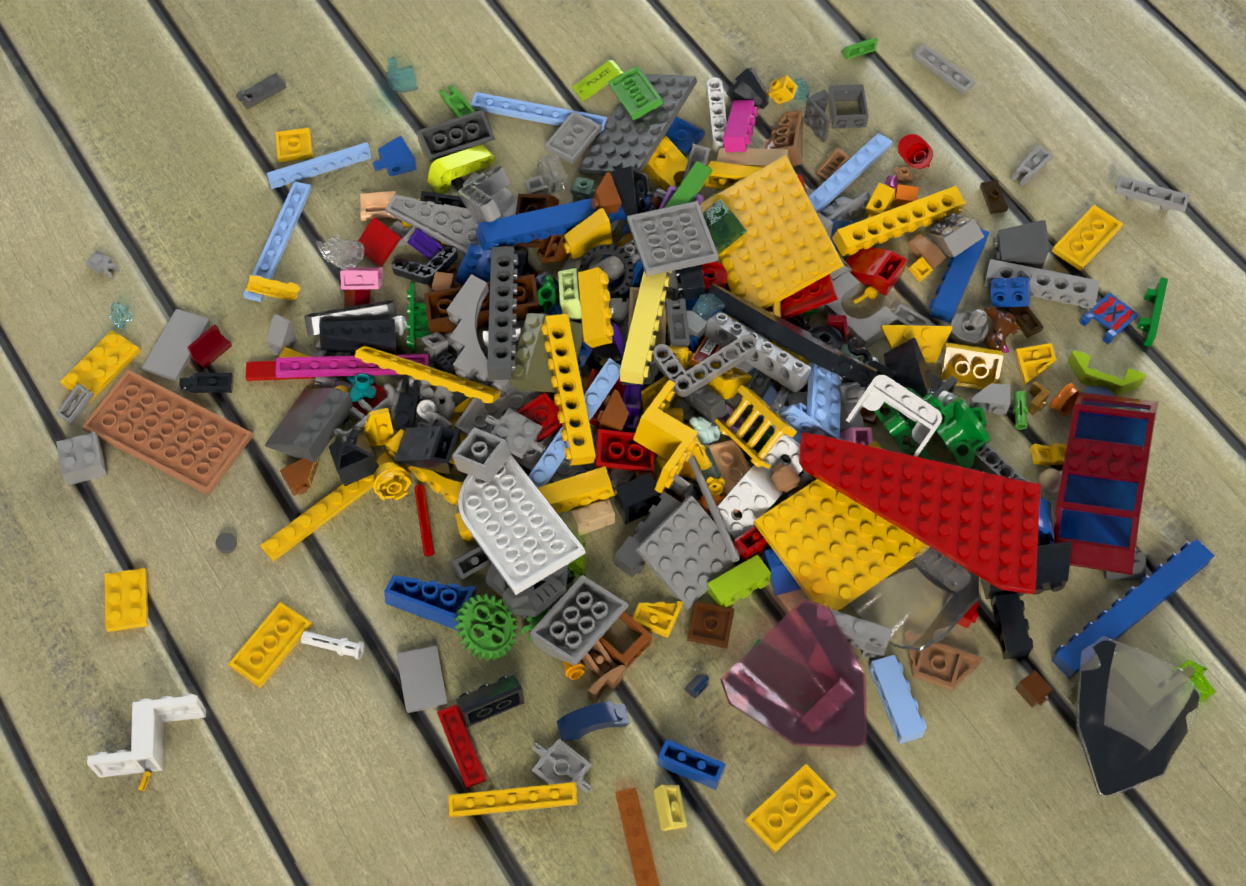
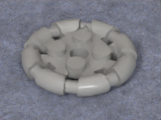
M408 375L405 377L409 378L408 393H413L415 379ZM403 379L397 383L395 399L387 407L390 409V418L393 425ZM420 380L422 387H420L419 403L426 399L433 401L437 407V413L447 420H451L455 408V402H453L452 398L454 396L453 392L443 386H437L438 388L434 392L432 390L433 385L428 381ZM445 399V403L441 404L440 400ZM417 413L414 427H418V422L428 423L427 420L421 418Z

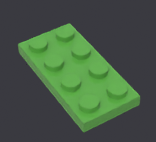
M638 66L608 82L610 88L633 120L664 104L659 94Z

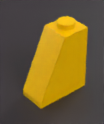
M599 209L564 235L565 243H563L566 254L570 253L572 259L584 256L595 246L602 244L613 245L610 220L604 209Z

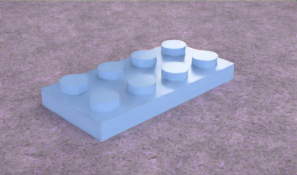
M810 362L811 371L808 377L806 414L840 436L842 380L839 379L838 374Z

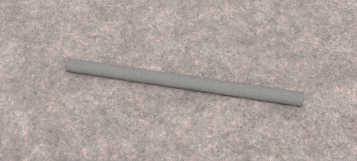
M693 455L689 459V464L732 562H737L740 558L697 460Z

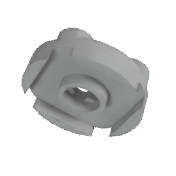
M974 311L956 314L950 325L952 326L951 338L963 345L976 347L986 338L988 325L985 323L977 328L972 326L969 319ZM971 326L972 331L966 330L965 327Z

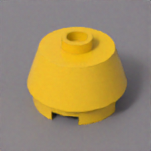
M388 462L376 469L373 489L382 500L385 501V498H393L396 501L408 494L407 489L411 485V476L399 464Z

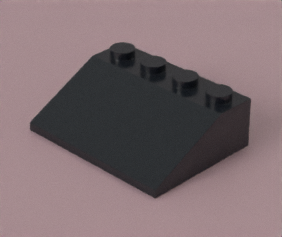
M1071 541L1038 546L1036 589L1033 595L1048 590L1057 592L1064 588L1069 578L1072 551ZM980 578L986 600L993 599L995 595L1019 593V596L1027 594L1000 590Z

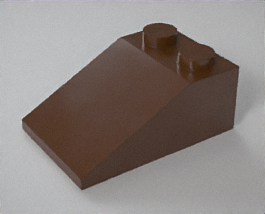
M518 194L516 215L558 206L559 199L550 194ZM548 238L535 239L529 243L521 242L512 247L545 248Z

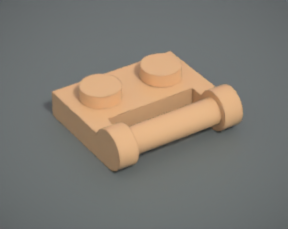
M396 191L360 194L361 221H367V219H373V217L397 219L391 214L382 211L386 209L393 195H396Z

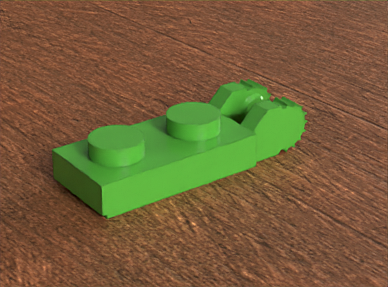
M453 85L448 86L450 96L443 89L439 91L441 98L456 118L475 112Z

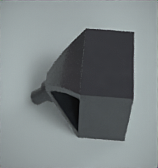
M354 426L351 432L328 446L337 473L344 486L373 475L379 467L365 431L360 432L361 429L358 426Z

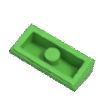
M878 38L846 46L841 50V53L846 60L876 51Z

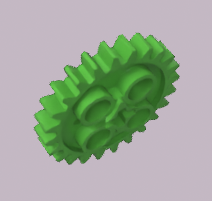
M487 594L482 597L480 595L474 598L471 597L461 605L462 608L457 611L459 616L454 619L459 622V624L454 626L455 629L460 630L456 637H462L459 644L465 643L466 647L464 650L471 649V656L478 653L479 660L484 656L486 661L492 658L496 660L499 656L506 655L507 652L512 650L511 646L516 643L513 639L518 637V634L513 632L518 629V626L513 625V622L517 619L511 618L510 615L512 613L506 610L507 607L505 605H501L502 599L495 602L494 595L489 599Z

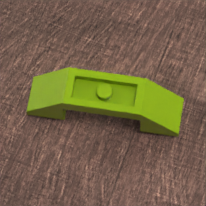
M1073 350L1068 360L1070 367L1082 384L1105 387L1112 391L1114 395H1120L1141 387L1146 377V374L1129 368L1123 379L1088 368L1091 355L1082 351Z

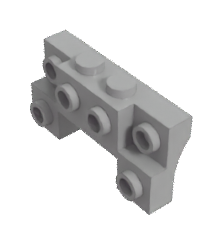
M818 605V623L820 626L837 624L847 644L853 648L863 650L862 657H865L870 662L884 657L893 629ZM807 624L803 637L807 638L810 642L818 643L819 641Z

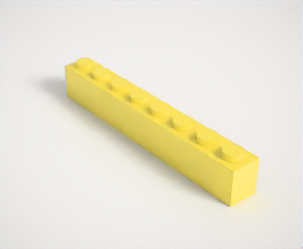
M645 271L643 273L620 368L621 382L643 385L644 378L649 376L650 367L647 365L648 362H652L653 351H651V348L656 345L657 336L655 331L659 332L660 320L658 318L663 315L664 306H662V302H665L667 297L665 288H669L670 276L668 274L672 273V271L647 277Z

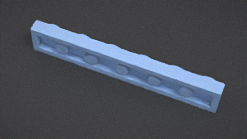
M366 142L268 172L267 177L271 189L371 159L370 147Z

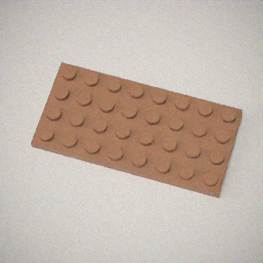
M130 370L124 373L82 426L84 431L88 433L96 432L99 439L208 496L253 437L252 432Z

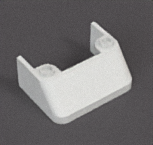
M876 376L846 421L852 422L862 406L870 411H875L886 402L917 423L912 430V437L920 444L913 455L918 457L942 421L941 412L888 376Z

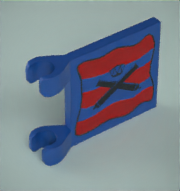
M1109 293L1094 308L1083 314L1079 323L1086 326L1092 319H1095L1109 330L1103 338V341L1109 344L1139 314Z

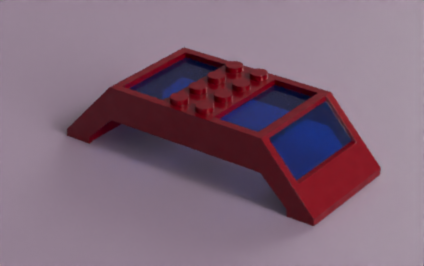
M1079 393L1073 408L1054 520V544L1069 541L1072 543L1070 566L1133 574L1138 529L1159 401Z

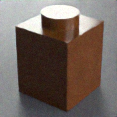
M1033 671L1021 680L1016 687L1018 693L1032 708L1037 704L1041 706L1049 700L1048 695L1052 690L1036 671Z

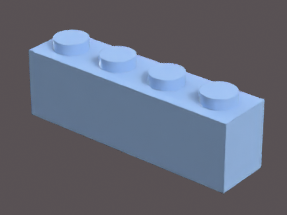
M895 655L871 661L869 671L898 743L901 744L923 737L926 731V723L924 718L920 717L918 713L919 707L916 699L911 696L910 683L907 679H904L901 662L897 661Z

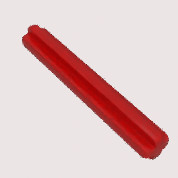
M416 485L414 491L423 553L425 557L434 555L426 492L424 485Z

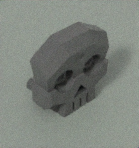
M491 563L486 576V584L502 596L503 604L513 615H521V618L527 621L526 619L529 616H538L567 592L568 566L565 565L515 595L493 563Z

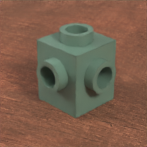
M577 177L576 182L572 183L570 193L573 194V202L593 198L597 190L595 188V181Z

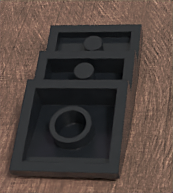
M912 338L884 353L885 366L895 374L892 380L903 387L913 389L922 398L931 393L930 390L933 388L927 376V373L930 371L916 338ZM900 412L904 420L907 422L908 417Z

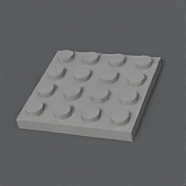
M698 201L627 216V222L646 277L718 261L719 256Z
M688 496L635 549L677 600L684 602L683 607L685 609H690L695 601L707 591V583L723 575L734 563L730 558L716 524L693 496Z

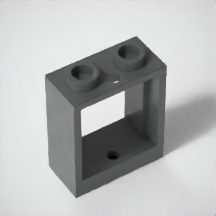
M864 84L829 86L828 102L832 128L867 127L869 115ZM858 101L860 114L837 115L835 102Z

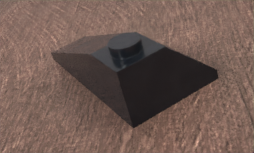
M632 166L612 171V179L621 199V206L626 217L649 211V205L646 204V197H649L650 194L648 174Z

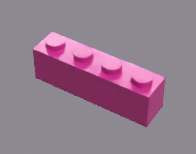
M754 100L733 101L723 136L725 152H746L747 146L750 145V135H753V126L756 123L755 117L758 116V108L755 107Z

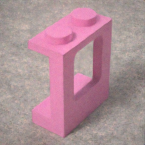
M382 267L346 268V270L340 271L341 290L379 289L383 286Z

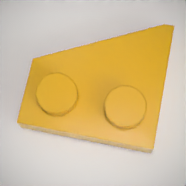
M388 408L371 411L368 414L363 431H365L372 448L385 445L394 436Z

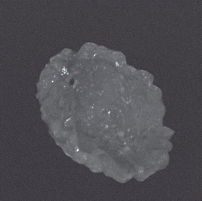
M335 235L326 240V243L316 241V245L319 251L322 252V256L326 258V261H330L335 267H340L344 270L355 267L364 256L365 248L363 244L355 240H342L339 235Z

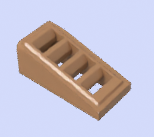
M837 147L815 174L826 181L851 157ZM829 166L834 171L831 172L829 169H827V167ZM825 171V172H827L830 176L827 177V176L824 175L822 172Z

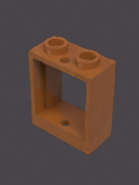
M624 611L618 618L640 637L623 654L619 653L602 637L599 641L613 662L618 666L623 665L627 669L652 644L653 635Z

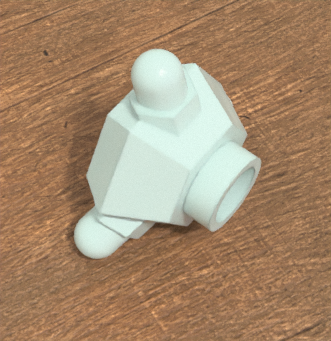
M705 417L690 418L691 428L698 432L697 437L701 445L708 446L719 439L720 431L718 430V425L710 422Z

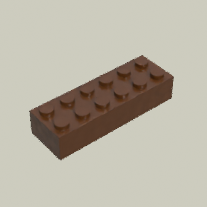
M534 274L518 277V280H514V283H517V295H514V298H517V310H514L513 314H517V321L526 319L527 313L541 314ZM486 282L489 292L482 303L478 315L477 328L489 326L490 282ZM462 287L424 293L427 321L431 334L435 332L440 334L453 332L458 326L449 320L447 308Z

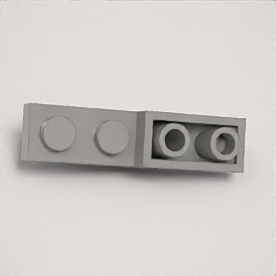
M634 240L619 248L628 254L633 267H635L640 257ZM614 255L589 267V269L599 267L603 272L607 273L611 282L625 274L623 263Z

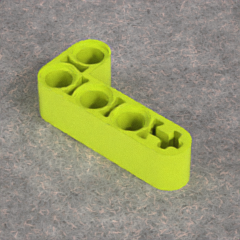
M478 145L442 157L431 164L427 183L436 193L445 194L449 190L453 179L489 167L494 162L495 157L484 145Z

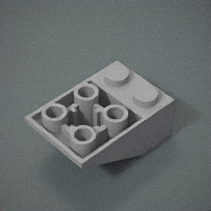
M956 213L946 216L945 221L930 227V231L926 233L946 254L952 257L957 256L984 238L974 218Z

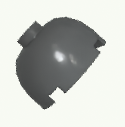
M610 298L611 325H617V322L623 321L628 316L630 299L626 298V302H622V298Z

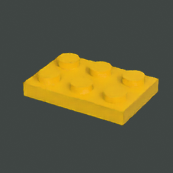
M146 569L106 573L105 629L107 632L148 626Z

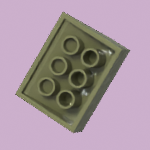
M527 313L516 356L514 357L516 372H512V380H510L511 384L518 391L556 392V388H553L551 384L553 372L548 368L549 352L546 353L544 346L546 335H542L541 324H544L545 316L551 315ZM569 321L578 360L584 338L583 326L581 323ZM553 335L557 339L561 338L559 335ZM562 352L556 353L559 356H564ZM564 369L559 370L563 374L568 373ZM563 387L565 391L570 389L569 387Z

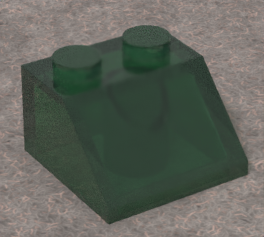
M721 199L702 213L718 255L747 232Z

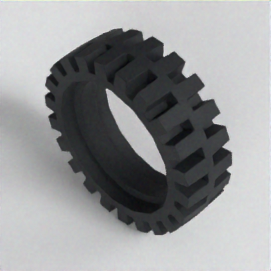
M607 244L595 246L583 256L579 272L589 270L591 262L599 255L610 254L616 256L624 265V279L618 287L608 291L610 298H618L632 284L634 278L633 263L628 254L617 246Z

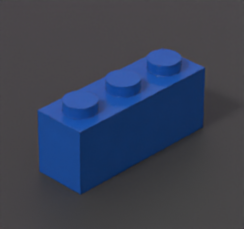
M666 739L658 756L657 766L714 790H717L725 770V763Z

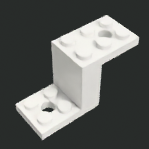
M786 434L781 436L764 458L771 467L768 469L761 465L759 468L754 465L718 505L717 508L727 531L735 538L754 526L753 522L765 514L783 493L778 491L771 480V475L775 472L773 468L784 463L785 466L793 465L797 474L803 470L799 463L800 444ZM783 454L790 456V463H785L782 460ZM733 510H740L742 518H737Z
M184 694L182 697L176 698L164 696L158 700L145 698L139 700V702H132L131 751L118 750L117 753L111 754L97 752L95 755L87 757V765L98 777L144 773V771H162L164 722L206 718V709L198 696L194 694Z

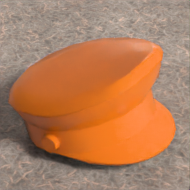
M1073 383L1067 384L1053 398L1049 408L1059 411L1062 416L1070 414L1073 411L1079 390L1074 387Z

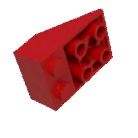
M870 247L866 250L862 248L855 254L850 255L846 262L852 268L850 273L859 282L868 287H874L879 293L887 296L904 273L907 259L891 250Z

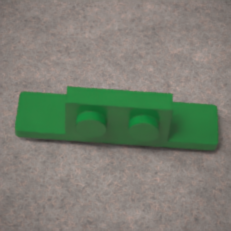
M411 282L410 289H407V299L410 300V304H407V315H410V320H407V331H410V335L406 337L407 347L411 348V353H415L416 338L430 335L431 332L427 321L426 304L416 303L415 284Z

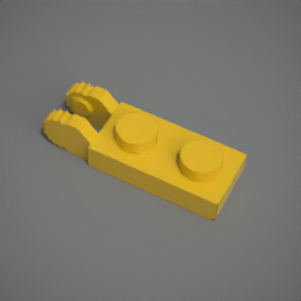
M250 275L246 291L294 301L298 297L300 287L292 282L287 284L278 280Z

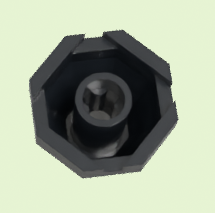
M752 67L746 68L735 79L736 83H732L726 93L735 101L754 100V105L758 110L760 108L763 110L769 104L768 99L770 96L757 72Z

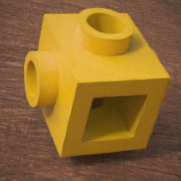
M786 75L771 82L768 94L779 105L794 99L797 85Z

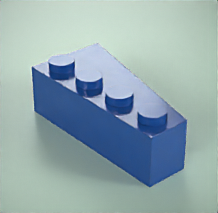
M393 575L384 591L385 604L460 631L454 628V626L459 624L454 619L459 616L457 611L462 608L461 605L471 597L474 598L476 596V587H460L458 584L450 583V585L438 584V581L431 580L430 582H423L416 578Z

